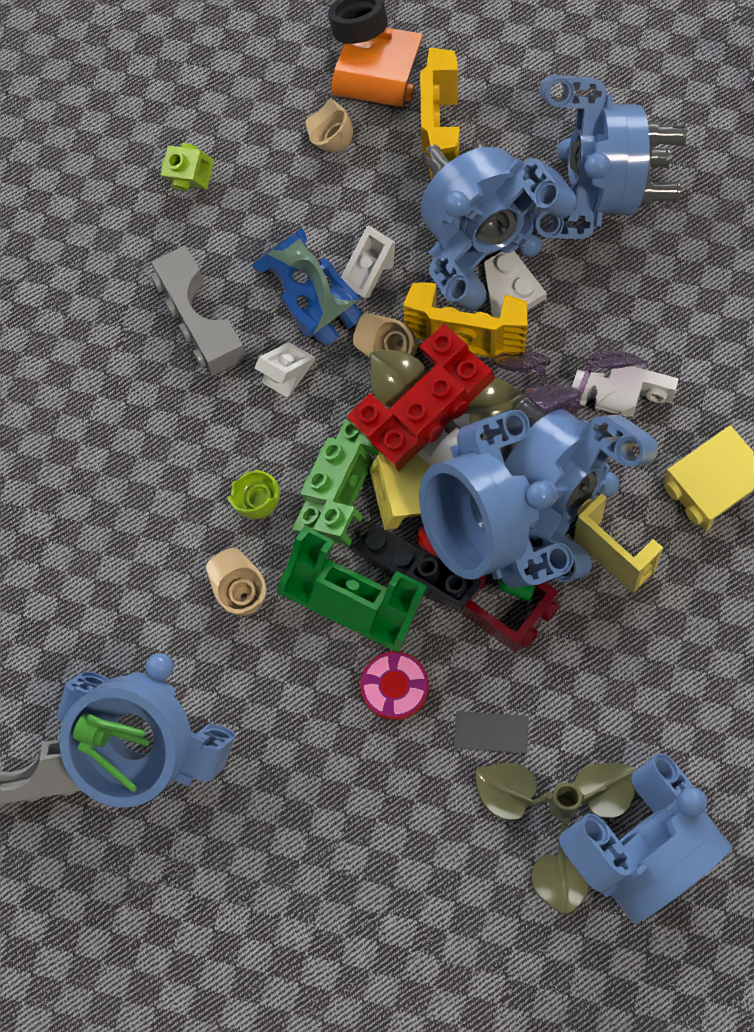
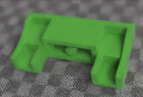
M347 417L337 438L328 437L323 448L318 453L317 460L309 477L305 480L300 493L306 501L292 530L298 535L303 527L306 526L334 540V543L350 546L352 540L346 534V530L351 520L361 522L363 517L353 507V503L374 462L369 454L376 456L381 454L350 424Z

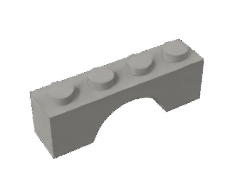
M186 245L151 261L155 274L150 275L157 291L159 293L164 291L168 299L164 300L171 316L175 317L178 315L182 324L178 326L187 343L190 341L194 343L196 349L193 350V354L201 368L206 366L213 376L245 360L243 344L229 320H210L200 316L193 310V298L202 287L203 281L200 270Z
M59 739L42 742L39 755L29 766L18 771H0V806L23 800L36 801L42 797L59 794L68 796L77 791H82L73 782L65 769L60 753Z

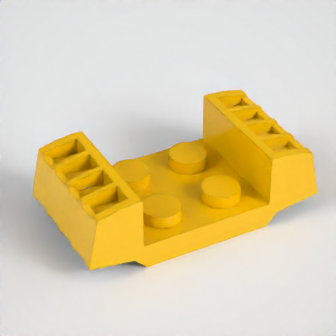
M429 48L427 66L420 72L422 153L425 151L431 158L432 156L426 148L431 145H438L447 160L452 161L459 156V127H440V105H458L457 57L455 51ZM429 168L430 177H431V180H432V179H433V172H432L431 169Z
M419 282L412 284L403 303L404 324L412 329L416 338L426 341L444 323L477 356L496 358L501 354L525 355L528 325L527 301L504 295L500 318H496L483 312L471 314L460 312L453 307L437 308L435 283Z

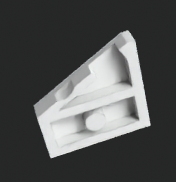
M502 251L484 262L492 317L500 318L504 295L527 301V310L546 299V291L515 251L509 254Z

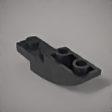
M376 523L371 525L354 547L357 555L381 568L385 576L392 579L396 571L427 585L424 597L456 610L462 611L482 584L478 579H465L456 575L440 558L425 549L421 551L388 530H384V528Z

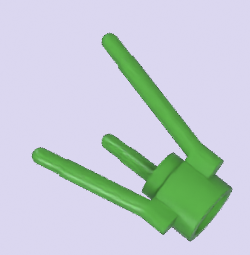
M84 713L79 718L73 732V738L80 742L78 750L93 758L130 791L135 792L137 790L135 784L94 748L97 746L104 747L110 735L148 746L149 740L142 738L146 732L142 729Z

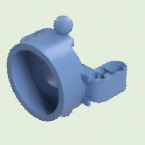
M510 410L463 426L457 434L458 445L450 447L453 458L432 465L423 475L419 491V504L426 534L441 561L452 572L462 578L476 579L492 573L494 580L502 578L508 587L519 588L538 585L570 571L573 565V554L567 545L556 543L532 549L529 540V527L539 519L538 509L543 510L552 505L555 499V492L550 484L543 481H537L530 486L525 476H512L505 467L500 448L523 440L529 433V420L522 411ZM485 432L487 438L481 440L480 434ZM529 565L531 571L525 572L524 569H526Z
M157 653L151 655L146 662V673L134 672L126 676L108 679L95 672H82L69 680L65 685L56 714L57 719L62 722L59 738L62 761L70 778L79 789L100 803L122 808L138 806L152 800L174 780L186 786L191 785L192 779L211 781L226 766L235 733L224 726L216 724L206 725L197 734L191 732L187 715L181 704L174 697L175 688L164 681L171 676L174 666L171 658L166 654ZM84 713L118 723L121 715L135 714L145 719L152 728L154 742L149 753L134 752L126 747L120 738L110 735L104 747L97 746L94 748L137 786L135 792L122 785L89 755L78 750L80 742L73 738V732L79 718Z
M661 753L655 755L636 769L631 778L635 790L654 814L636 826L622 839L618 840L599 816L589 813L563 831L559 840L563 852L586 882L594 890L603 892L606 898L611 895L633 924L648 918L686 891L715 867L733 847L706 813L708 811L706 809L707 798L704 792L692 785L669 756Z

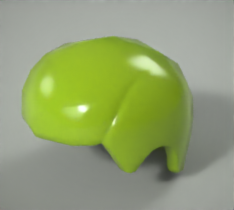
M260 470L250 471L243 474L237 481L232 482L231 496H228L227 499L240 516L251 520L264 519L272 514L277 507L280 498V487L271 474Z

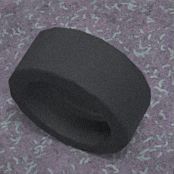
M337 0L328 10L332 34L337 41L356 44L369 41L383 33L388 26V17L383 0Z

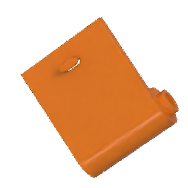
M386 28L383 33L369 41L356 44L344 43L333 73L332 96L404 108L406 102L411 103L413 99L414 84L410 83V74L423 34Z

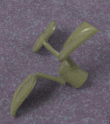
M378 350L370 353L371 389L376 399L386 406L392 407L427 374L424 365L410 354L397 350ZM495 377L468 404L464 414H470V423L500 413L515 410L522 400L521 391L504 380Z
M501 763L493 766L477 767L475 779L481 801L491 814L502 820H519L524 816L527 805L535 807L549 802L551 813L556 818L562 820L561 835L568 828L570 819L576 815L580 804L588 803L591 813L603 819H614L622 816L629 809L633 801L635 788L631 778L633 772L638 768L620 763L593 764L584 768L577 775L574 784L561 783L554 789L553 793L546 792L544 796L537 799H532L537 790L536 779L528 768L519 764ZM560 842L558 856H542L537 860L531 872V882L536 894L560 914H569L578 908L585 899L590 887L568 857L565 856Z

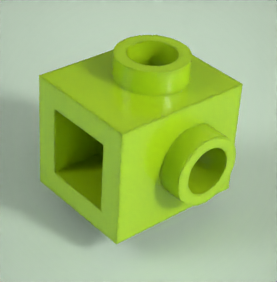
M181 143L180 147L168 145L166 156L161 164V176L170 181L171 187L177 190L189 191L190 187L207 190L214 159L192 144Z

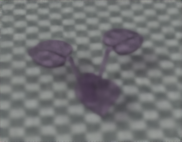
M606 350L590 354V362L586 367L578 389L571 386L549 385L543 366L549 365L551 360L540 353H512L495 359L494 365L509 371H537L542 384L525 387L524 393L526 397L546 415L559 409L567 410L574 415V410H580V400L593 369L598 367L618 369L635 365L648 367V362L634 354L618 350Z

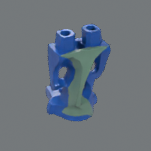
M301 228L254 261L252 266L261 274L269 270L278 276L285 291L280 298L296 320L305 337L313 335L325 347L340 336L330 323L337 316L347 329L358 323L362 314L355 303L360 298L339 276L332 263L325 257L318 263L315 256L306 247V233ZM295 270L304 271L307 274V281L305 283H298L293 279L292 273ZM325 275H327V276L329 277V279L331 280V283H332L331 288L329 287V283H328V281H327ZM301 296L306 299L308 303L306 309H301L298 306L296 300L298 297Z

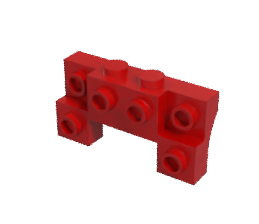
M444 323L419 346L423 355L435 366L388 410L370 393L346 416L350 424L397 471L405 466L426 444L437 440L443 433L444 427L453 419L461 417L466 412L468 404L495 379L493 371L473 354L467 344Z

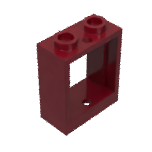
M492 573L476 578L481 581V586L464 609L457 611L516 654L522 646L525 648L530 647L539 634L536 628L543 620L549 622L559 608V605L556 604L559 591L546 582L535 585L534 592L543 599L517 632H514L473 602L474 598L492 577Z

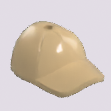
M329 99L318 112L306 119L309 140L318 148L327 152L344 151L350 146L353 137L352 121L347 111L333 99Z
M370 313L363 314L360 317L353 336L354 346L369 358L371 352L378 350H397L415 356L418 348V341L414 332L403 322Z
M226 549L207 562L206 571L214 595L227 612L238 616H247L261 608L267 592L265 580L260 571L239 549Z

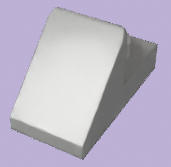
M371 226L366 227L341 276L355 293L363 298L369 297L382 271L393 267L395 241Z
M288 342L260 356L255 369L264 374L263 384L288 397L311 367L315 357Z

